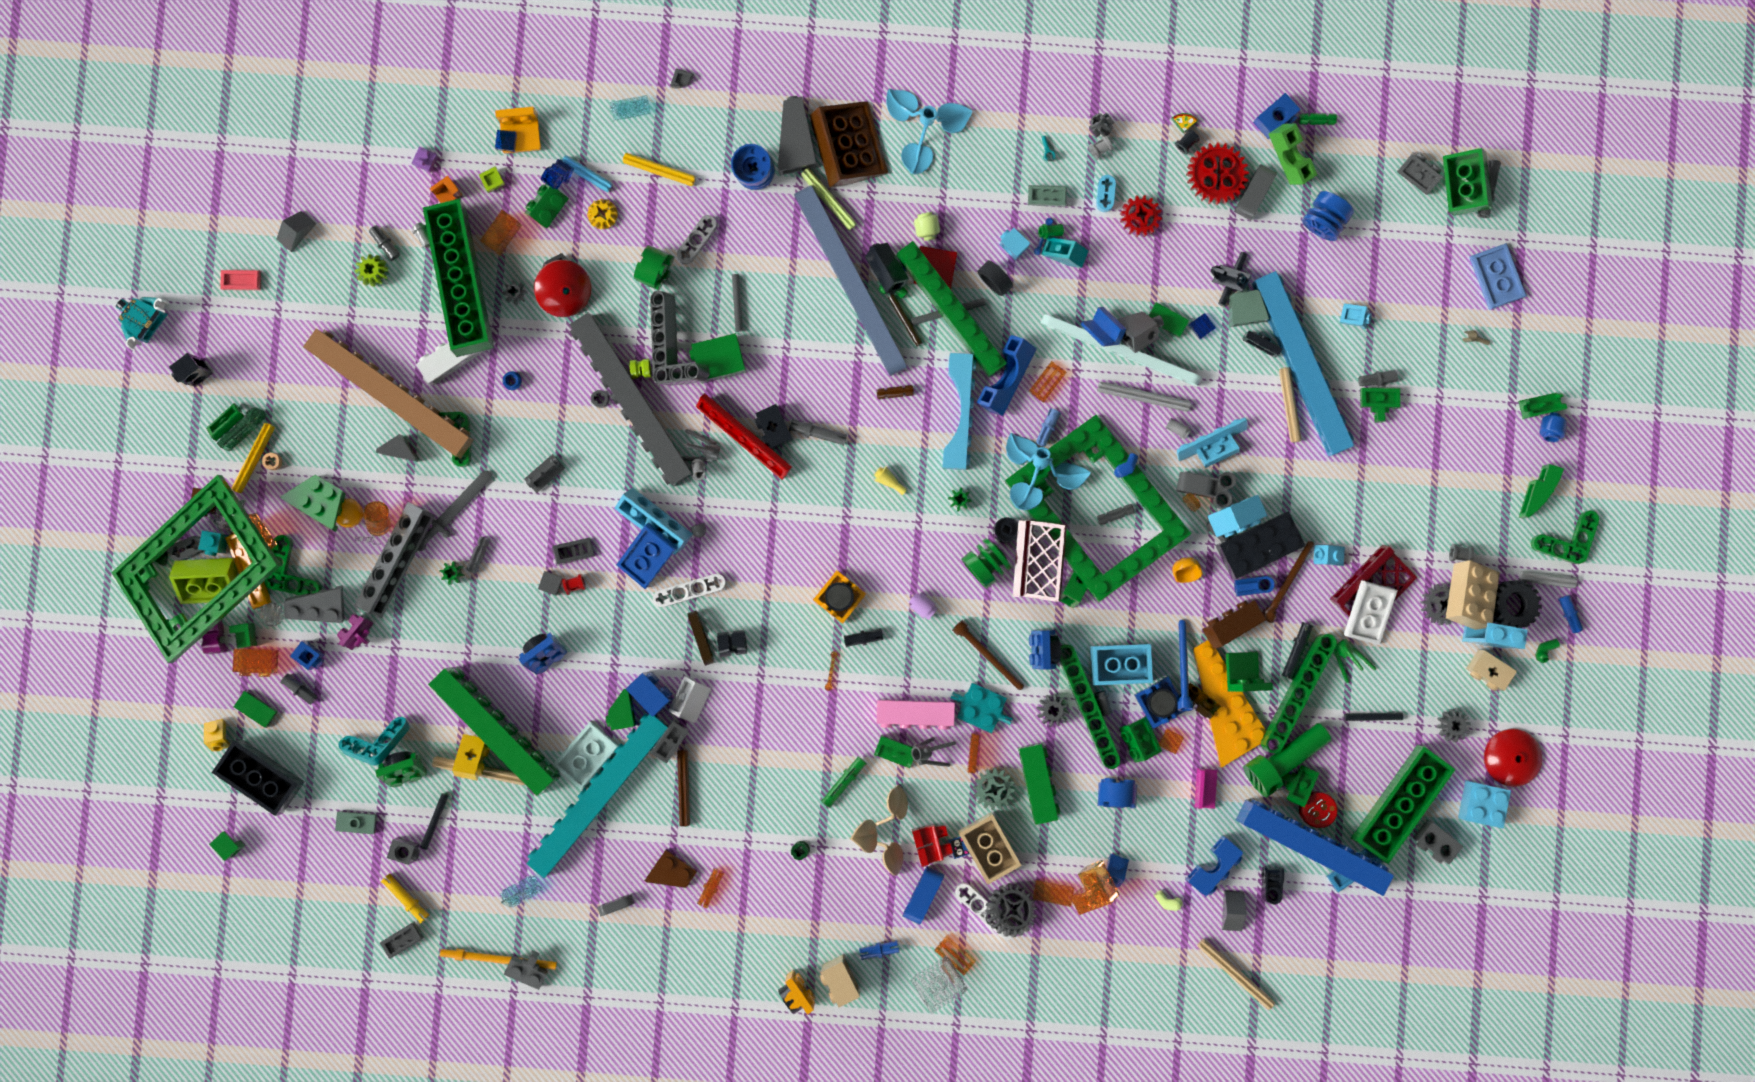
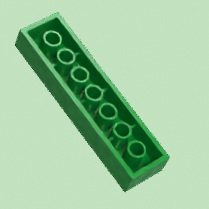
M460 199L423 207L450 351L456 357L493 349L494 343L466 206Z
M454 667L444 668L428 685L536 796L543 794L560 778L559 771L553 764L549 765L544 760L546 757L539 750L535 751L531 747V741L525 736L522 737L518 733L519 729L513 723H508L504 719L505 715L499 709L495 710L490 705L492 703L491 700L485 695L482 696L477 691L479 688L472 681L468 682L464 678L465 674L458 667L456 669Z

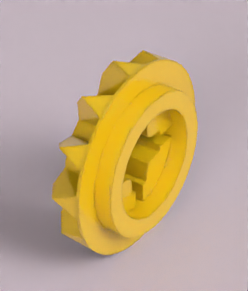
M601 198L600 200L593 201L588 206L587 217L595 228L608 229L615 224L618 212L616 206L610 200ZM598 208L603 211L607 210L605 213L607 220L601 216L597 217L599 215Z

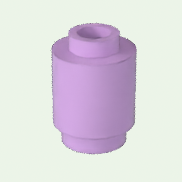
M922 592L919 595L915 593L909 601L911 603L910 608L923 619L929 620L938 609L934 606L935 603Z

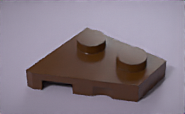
M666 849L644 881L686 888L697 873V870Z

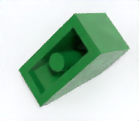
M623 689L609 709L608 715H606V723L611 728V731L637 726L632 696L626 689Z

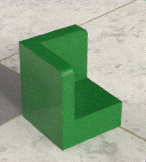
M254 623L229 626V633H235L237 648L257 646Z
M226 831L221 832L209 843L224 861L232 859L246 846L241 840L235 842Z

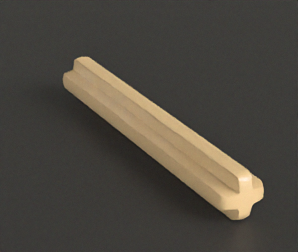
M1285 367L1279 369L1290 442L1294 443L1301 441L1302 438L1291 370Z

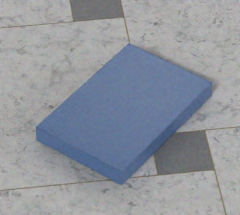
M1507 243L1469 257L1489 310L1527 296Z

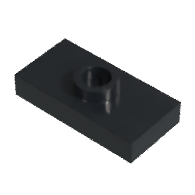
M1248 331L1242 338L1246 343L1274 358L1280 355L1282 348L1271 343V340L1264 335L1258 336Z

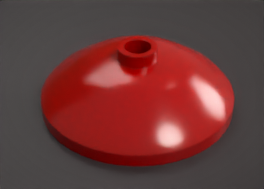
M555 260L546 264L537 274L534 282V295L540 307L550 315L570 317L579 313L587 305L591 296V281L587 272L577 263L569 260ZM567 287L569 291L567 294H564L563 289Z
M1505 729L1496 733L1488 741L1484 750V764L1489 775L1498 783L1510 787L1523 786L1531 782L1539 773L1542 766V751L1536 739L1529 733L1519 729ZM1519 755L1520 761L1516 762L1515 758Z

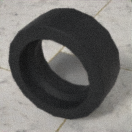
M990 260L977 271L983 282L999 296H1004L1013 287V282L1009 276Z

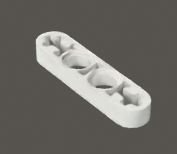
M713 574L655 592L653 602L658 607H666L718 592L724 589L726 580L720 574ZM715 577L719 580L722 579L719 588L716 585L709 586L711 591H708L706 579H708V583L714 582ZM700 582L704 585L702 593H696L693 590L695 583ZM678 588H683L686 592L685 597L682 599H678L675 596V591ZM671 590L673 602H671V598L665 599L664 604L657 601L660 593L663 596L670 595L668 591Z
M959 883L955 888L956 897L991 928L993 923L987 921L988 915L985 914V911L990 910L986 906L988 901L968 883ZM960 888H968L967 892L972 897L969 903L966 902L969 900L966 895L960 896ZM977 899L984 902V906L980 910H976L973 907V902ZM1009 919L1004 921L1009 926H1015ZM1003 932L1001 934H998L1005 940L1012 939L1011 935H1009L1008 937H1004Z

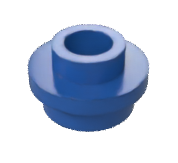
M510 371L503 376L502 382L506 389L514 391L521 386L522 378L517 372ZM511 378L516 379L515 384H510Z

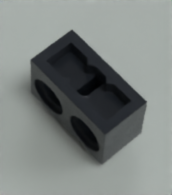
M186 353L169 366L173 372L171 373L172 377L178 383L181 382L196 387L213 374L202 358Z

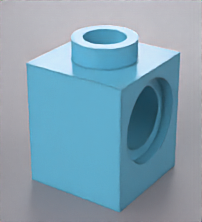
M1015 228L1011 231L1006 230L1000 237L1002 240L999 245L1015 261L1030 246V242Z

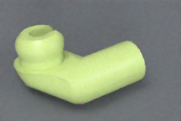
M1162 890L1154 894V897L1165 910L1178 911L1183 905V901L1180 898L1168 899Z

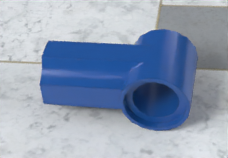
M1269 576L1234 580L1236 597L1269 593L1273 590L1275 583ZM1263 579L1269 582V586L1265 590L1260 587V582Z

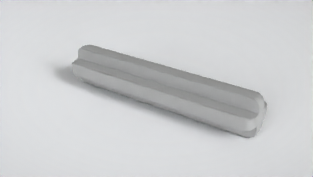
M1520 571L1519 581L1566 588H1576L1577 579L1572 577Z

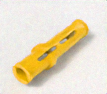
M391 873L386 875V878H383L381 883L406 907L405 910L407 912L410 911L420 924L424 922V918L427 919L430 914L418 904L419 901L417 899H414L397 882Z

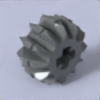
M1053 694L1052 700L1049 695L1045 696L1047 702L1039 700L1043 707H1036L1037 710L1042 711L1037 717H1044L1042 720L1043 724L1049 720V727H1053L1054 721L1057 726H1060L1059 719L1066 722L1067 719L1062 715H1069V711L1063 709L1069 705L1068 703L1061 705L1064 701L1063 697H1060L1057 701V695ZM1050 706L1058 709V711H1055V715L1048 713V710H1051Z
M1450 709L1449 713L1446 711L1442 712L1444 718H1437L1441 724L1436 725V728L1442 729L1439 735H1445V740L1447 741L1452 739L1453 742H1458L1459 738L1465 739L1464 733H1470L1466 726H1471V723L1465 722L1468 716H1462L1461 710L1455 712L1454 709ZM1452 722H1456V724L1454 725L1455 729L1451 728L1453 727Z

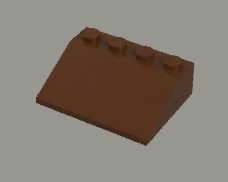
M868 101L821 106L809 115L830 188L845 186L888 174Z

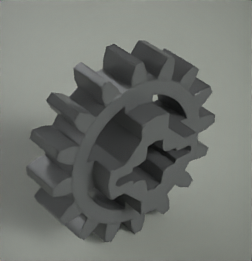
M1436 584L1434 589H1427L1429 594L1422 595L1426 599L1425 601H1420L1421 604L1425 605L1421 611L1427 612L1424 617H1431V623L1437 622L1438 625H1443L1444 623L1450 625L1451 620L1441 617L1447 612L1450 586L1447 588V584H1442L1441 587L1439 584ZM1438 592H1444L1440 597L1434 596ZM1440 601H1443L1444 608H1442Z

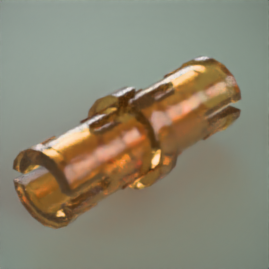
M713 868L708 882L703 885L704 890L697 901L698 905L702 906L704 899H706L703 907H709L714 893H717V887L725 874L723 871L720 870L718 873V869Z

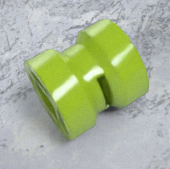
M649 358L642 361L630 360L632 379H638L641 376L645 378L652 377Z

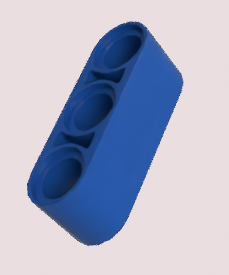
M926 866L902 917L920 925L945 874Z

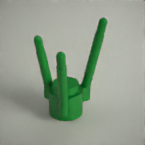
M1345 638L1337 643L1333 654L1337 659L1345 682L1349 683L1340 656L1343 658L1349 656L1361 671L1364 668L1352 654L1353 652L1371 669L1376 670V667L1353 646L1351 641L1348 642Z

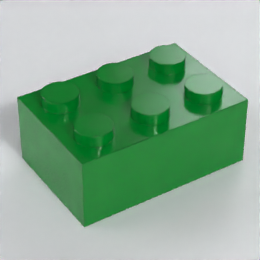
M1483 148L1443 156L1449 213L1457 216L1493 209L1487 152Z

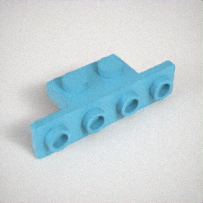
M1246 417L1236 419L1225 427H1219L1214 432L1206 436H1200L1189 444H1183L1177 449L1178 460L1182 461L1197 454L1204 467L1207 468L1240 452V448L1232 436L1248 429Z

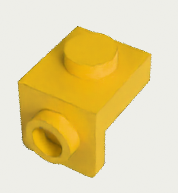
M223 719L204 723V744L211 751H222L230 746V742L226 739V722Z

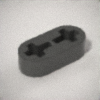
M191 536L173 544L168 550L170 558L176 561L185 560L202 553L204 550L190 548V546L195 544V541L200 542L201 537ZM177 548L185 549V551L180 553V556L175 555Z
M628 894L598 906L597 909L601 917L633 905L635 902L632 894Z

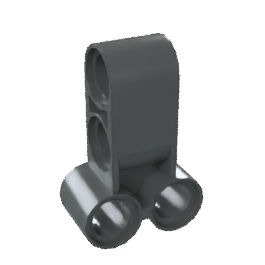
M1180 472L1176 491L1211 498L1216 508L1224 509L1232 503V496L1227 491L1235 486L1236 477L1230 472L1222 473L1217 478ZM1223 476H1226L1230 479L1229 486H1224L1222 484ZM1219 495L1226 497L1227 502L1225 505H1221L1218 502Z

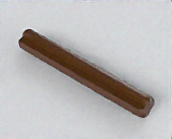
M678 750L679 825L687 827L690 825L688 751Z

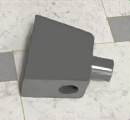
M1145 312L1117 319L1126 328L1121 341L1134 353L1157 341L1159 338L1158 328L1164 326L1161 316L1150 318Z

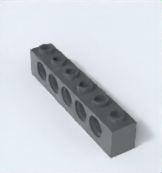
M407 502L354 605L368 614L380 618L383 617L435 517L434 514Z

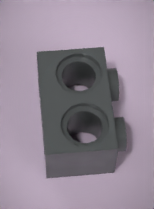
M1426 820L1413 837L1418 842L1416 845L1425 852L1429 850L1433 854L1432 858L1440 864L1444 862L1450 865L1464 847L1429 820ZM1432 833V840L1427 842V834ZM1444 845H1447V847H1448L1447 853L1442 854V852H1441L1442 847H1443Z

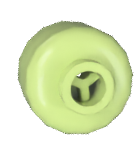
M932 212L918 214V218L914 220L917 237H924V241L935 239V235L940 233L938 216L933 215Z

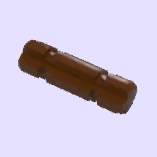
M907 385L903 388L898 386L889 387L885 390L884 388L877 389V399H885V397L897 398L903 397V395L913 396L914 389L912 385Z

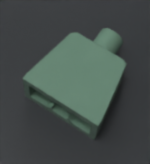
M1247 284L1243 292L1237 291L1238 293L1229 296V328L1262 323L1269 319L1259 290L1249 291Z

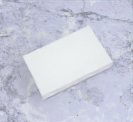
M1361 580L1344 635L1380 645L1398 590Z

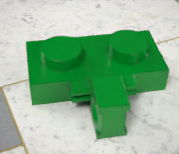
M1400 388L1360 389V408H1371V413H1374V423L1385 422V413H1389V408L1398 409L1401 407Z
M1301 765L1298 774L1284 775L1281 778L1283 786L1290 791L1287 800L1305 808L1319 772Z

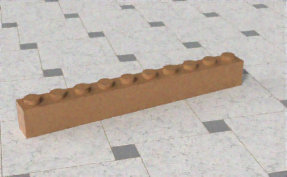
M317 328L315 329L303 348L451 454L461 459L474 441V439L469 437L471 434L463 427L460 429L455 427V421L447 416L445 418L441 417L438 409L432 405L427 407L423 404L425 402L424 399L416 394L413 397L408 393L410 389L403 384L396 385L393 382L394 378L386 372L382 375L378 372V366L372 362L368 364L364 362V356L356 351L352 353L347 350L349 346L341 340L338 342L333 340L334 335L324 329L322 332Z

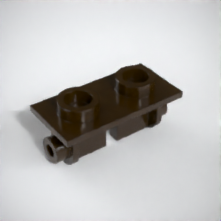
M1191 682L1189 683V697L1193 701V707L1197 704L1196 711L1205 719H1211L1221 706L1203 693L1197 686Z

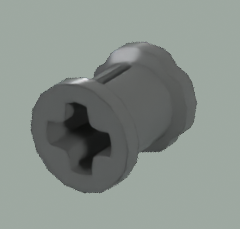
M1456 544L1451 545L1449 551L1450 561L1473 560V547L1465 548L1458 547Z

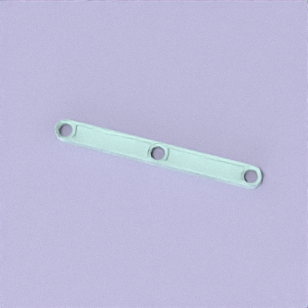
M1044 314L1040 324L1191 385L1198 386L1202 378L1195 373L1140 351L1134 353L1129 347L1122 344L1103 347L1086 330Z

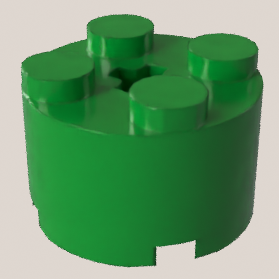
M648 245L641 254L643 257L641 262H638L636 265L634 279L659 291L663 285V280L667 281L671 274V271L668 269L672 265L675 256Z

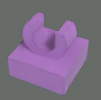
M419 146L411 164L431 173L438 155Z

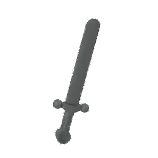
M483 471L437 520L433 519L431 523L432 528L425 534L417 551H424L427 546L426 544L438 532H442L445 538L450 537V531L444 528L491 480L492 474L489 471Z

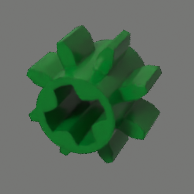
M962 488L957 493L955 490H952L954 496L948 497V500H952L950 508L956 506L957 512H959L960 507L968 509L966 502H972L971 499H967V495L970 492L963 493ZM958 495H962V499H965L961 505L954 500Z
M453 561L451 566L448 563H444V570H439V572L443 573L441 580H448V585H452L453 580L456 583H460L459 578L465 576L461 572L463 566L457 567L456 561ZM449 571L456 572L455 576L450 575Z

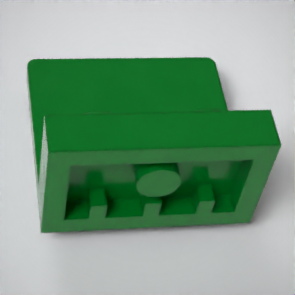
M1258 652L1226 653L1228 692L1273 690V683H1265L1264 679H1259Z

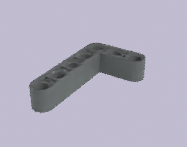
M654 291L650 297L654 381L658 384L670 386L706 381L710 375L708 366L698 363L678 364L675 297L671 293Z

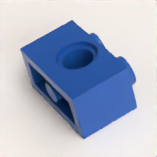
M1284 93L1263 111L1253 123L1269 139L1268 133L1282 124H1292L1298 118L1297 113L1301 109ZM1274 114H1279L1282 121L1276 120Z

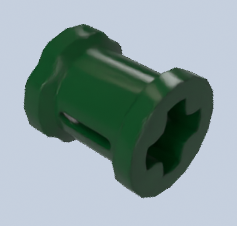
M798 841L791 848V855L796 860H803L810 852L809 844L805 841ZM800 846H802V850L805 851L801 855H799V851L796 850Z

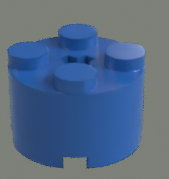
M1101 779V782H1098L1097 806L1111 808L1130 807L1135 809L1137 806V785L1135 780H1120V783H1116V779Z

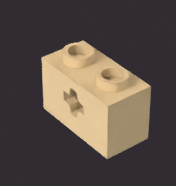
M1478 650L1466 668L1471 672L1470 676L1479 681L1482 679L1487 683L1486 686L1493 691H1505L1517 673L1516 670L1485 650Z

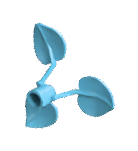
M888 89L886 96L888 112L895 120L903 122L909 118V115L912 117L920 115V122L924 125L919 145L915 143L907 144L901 153V160L904 166L914 175L924 172L930 166L933 159L932 150L927 146H922L927 127L931 126L936 119L937 122H941V127L946 132L958 133L964 129L972 115L971 109L954 103L943 104L937 111L933 106H925L923 109L915 112L918 107L917 98L912 93L904 90Z
M1013 433L1008 437L1006 444L1008 458L1018 465L1026 463L1027 460L1029 462L1033 461L1036 467L1030 486L1027 483L1020 482L1013 485L1010 490V499L1015 507L1020 510H1031L1041 503L1042 491L1033 486L1038 471L1046 468L1048 464L1053 476L1058 477L1057 483L1068 490L1079 488L1091 474L1085 468L1070 463H1062L1055 469L1052 463L1053 459L1050 458L1051 453L1047 448H1038L1031 440L1016 436Z

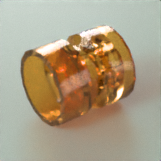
M373 501L365 506L363 516L367 531L374 536L386 534L391 528V519L387 505L380 501Z

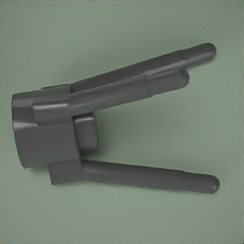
M686 429V433L706 444L705 447L686 443L685 446L703 451L702 455L706 457L681 456L683 460L693 461L701 459L710 463L712 460L717 461L721 446H717V442L710 441Z
M931 737L920 744L913 745L912 758L914 761L919 762V765L928 764L950 767V763L928 759L932 756V751L956 745V742L953 741L929 747L927 744L935 740L934 737Z

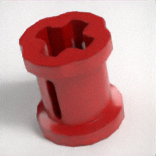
M578 574L577 577L571 579H562L567 595L580 589L586 590L582 574Z

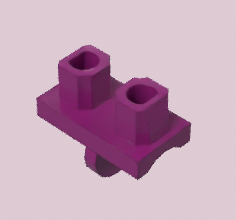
M352 614L349 622L353 626L349 630L342 628L337 633L338 638L341 640L339 644L350 650L359 647L361 643L369 644L370 640L367 636L370 631L368 630L374 624L370 619Z

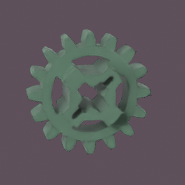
M996 768L993 769V772L986 769L985 775L981 772L979 773L981 779L975 778V782L978 785L973 786V789L977 790L974 797H980L977 802L979 804L984 802L985 809L990 805L991 810H994L995 806H998L1001 810V804L1004 803L1008 806L1009 804L1006 800H1013L1010 792H1015V789L1010 788V786L1014 782L1008 781L1010 778L1009 774L1003 776L1004 770L997 773ZM993 776L1002 778L1004 782L995 781ZM987 779L986 786L981 789L982 783ZM992 784H994L996 787L999 786V788L996 789L997 793L993 794L992 791H989L991 789ZM1006 790L1005 796L1001 799L1002 791ZM984 796L992 797L994 802L986 800Z

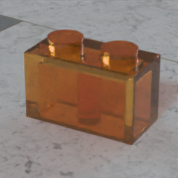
M501 210L480 241L501 256L522 225L514 217Z
M234 649L232 672H239V676H251V673H259L258 677H271L272 673H278L279 650Z

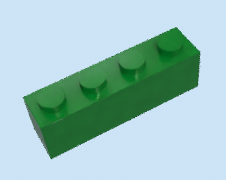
M1041 743L1018 747L1034 824L1039 825L1057 821V815H1061L1059 804L1054 802L1053 796H1056L1054 784H1050L1049 777H1052L1050 765L1047 766L1045 758H1048L1046 746L1042 747Z

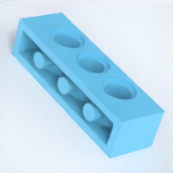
M634 488L624 493L614 508L641 530L647 523L651 524L678 547L673 553L674 555L686 546L693 533Z

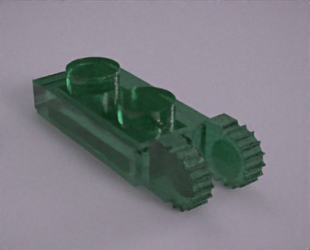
M256 407L248 410L244 419L236 422L232 430L221 436L217 442L218 446L226 451H231L266 418V413Z

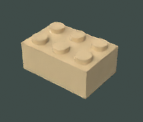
M1471 560L1455 563L1446 619L1474 630L1487 628V623H1493L1500 572Z
M992 812L958 830L987 885L1021 866Z

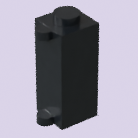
M888 242L876 243L869 248L865 258L886 294L894 295L897 291L902 290L909 278Z

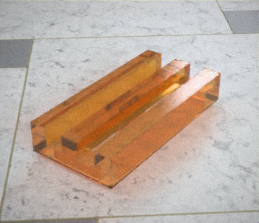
M1051 361L1028 392L1044 403L1067 372ZM1051 367L1055 370L1036 393L1034 391ZM1059 372L1060 376L1050 387V389L1047 391L1044 397L1040 396V394L1050 383V381L1053 379L1056 373Z
M971 733L967 765V772L974 774L976 773L979 735L976 733Z
M948 935L934 949L936 953L962 975H965L976 962L975 958ZM946 942H949L954 948H956L967 959H969L970 962L967 963L962 957H960L949 946H947ZM943 947L945 950H947L958 961H960L965 966V968L962 969L950 957H948L944 952H942L941 948Z

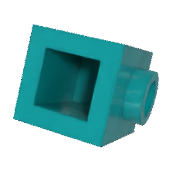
M202 530L198 549L205 550L204 554L217 556V553L226 554L227 542L225 537L229 535Z

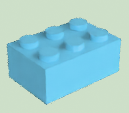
M1151 644L1090 646L1092 685L1153 683Z

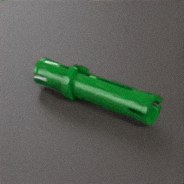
M857 756L849 768L844 769V774L833 785L821 802L828 808H831L850 783L857 779L856 776L867 763Z

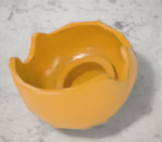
M344 499L341 516L337 517L336 522L344 528L355 527L363 518L362 506L355 499Z
M1193 557L1181 558L1172 567L1173 576L1178 583L1193 582L1203 575L1199 561Z

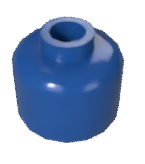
M1550 413L1544 416L1541 420L1540 435L1547 442H1558L1566 435L1567 420L1559 413Z

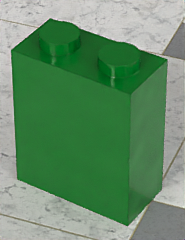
M736 333L691 344L692 350H689L691 360L708 366L710 371L708 379L701 382L702 384L746 373Z

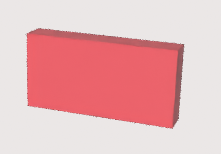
M221 270L220 289L261 291V271Z

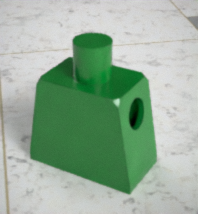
M1073 570L1061 589L1060 602L1071 608H1074L1081 602L1087 590Z

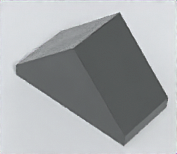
M300 211L282 221L276 240L292 252L316 223L304 212Z
M398 434L376 449L378 454L415 462L419 460L405 436Z
M1224 891L1222 930L1242 931L1247 916L1244 892Z

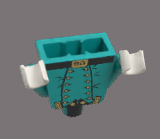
M141 297L139 300L133 298L130 302L120 299L117 302L116 308L122 312L118 320L122 323L121 329L128 348L135 352V346L137 344L142 345L140 341L149 342L168 314L165 312L164 306L166 304L169 305V302L156 297Z

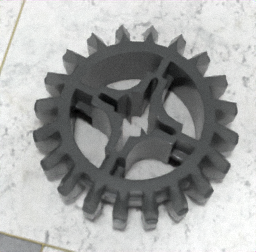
M1006 884V887L1002 885L999 886V890H993V895L988 897L991 902L986 903V906L990 910L985 911V914H990L991 917L987 921H993L991 928L998 927L997 933L1001 934L1003 932L1004 937L1011 935L1013 938L1017 934L1021 936L1024 934V931L1028 932L1030 930L1029 926L1035 924L1031 920L1037 917L1033 913V911L1037 910V907H1032V903L1035 900H1029L1031 893L1024 894V887L1019 889L1017 884L1013 887L1011 884ZM1012 895L1018 898L1019 900H1017L1016 902H1011L1004 896ZM998 905H1000V907L1002 908V913L1000 914V916L998 913ZM1015 906L1012 910V914L1007 915L1011 910L1010 907ZM1022 906H1023V908H1024V917H1023V915L1021 914V907H1022ZM1011 919L1018 926H1009L1004 921Z

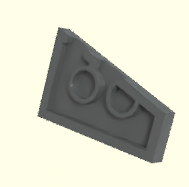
M343 585L330 590H320L317 593H307L286 598L284 601L285 619L343 623L345 620Z

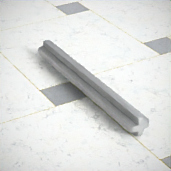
M1099 382L1097 391L1181 411L1188 412L1191 408V402L1106 382Z

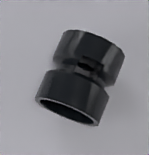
M1009 517L998 520L992 530L994 538L1001 543L1013 541L1018 536L1017 522Z
M744 629L733 631L732 634L729 632L717 633L720 657L731 656L732 653L736 655L747 654V641Z

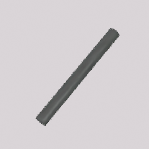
M984 298L962 305L967 311L985 306L986 303ZM938 311L911 318L912 325H917L942 318Z

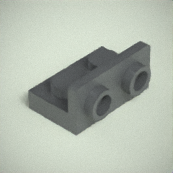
M1412 152L1397 172L1428 195L1443 177L1440 173L1442 170L1435 164L1430 166L1425 162L1427 158L1420 152H1417V154Z

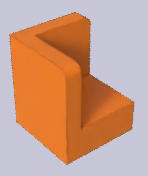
M448 175L429 188L440 203L456 200L463 196Z

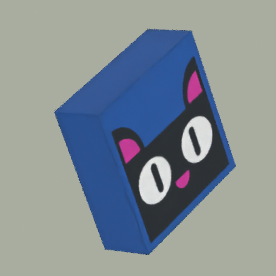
M960 836L948 840L951 844L954 859L970 854Z

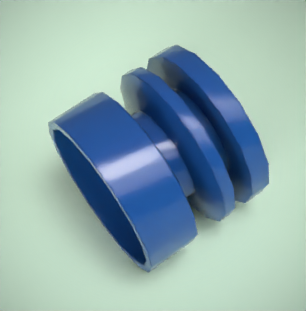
M745 144L734 152L731 159V169L741 185L750 190H761L772 182L775 175V166L768 152L762 146ZM752 167H753V168H756V167H757V168H758V171H757V172H756V171H753V172H752L751 168H752Z
M1321 191L1312 203L1314 208H1310L1307 211V214L1302 219V223L1318 237L1328 241H1336L1340 236L1339 233L1343 231V225H1346L1354 214V209L1341 197L1331 192Z

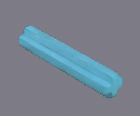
M565 155L561 164L605 192L611 190L613 185L610 181L569 156Z

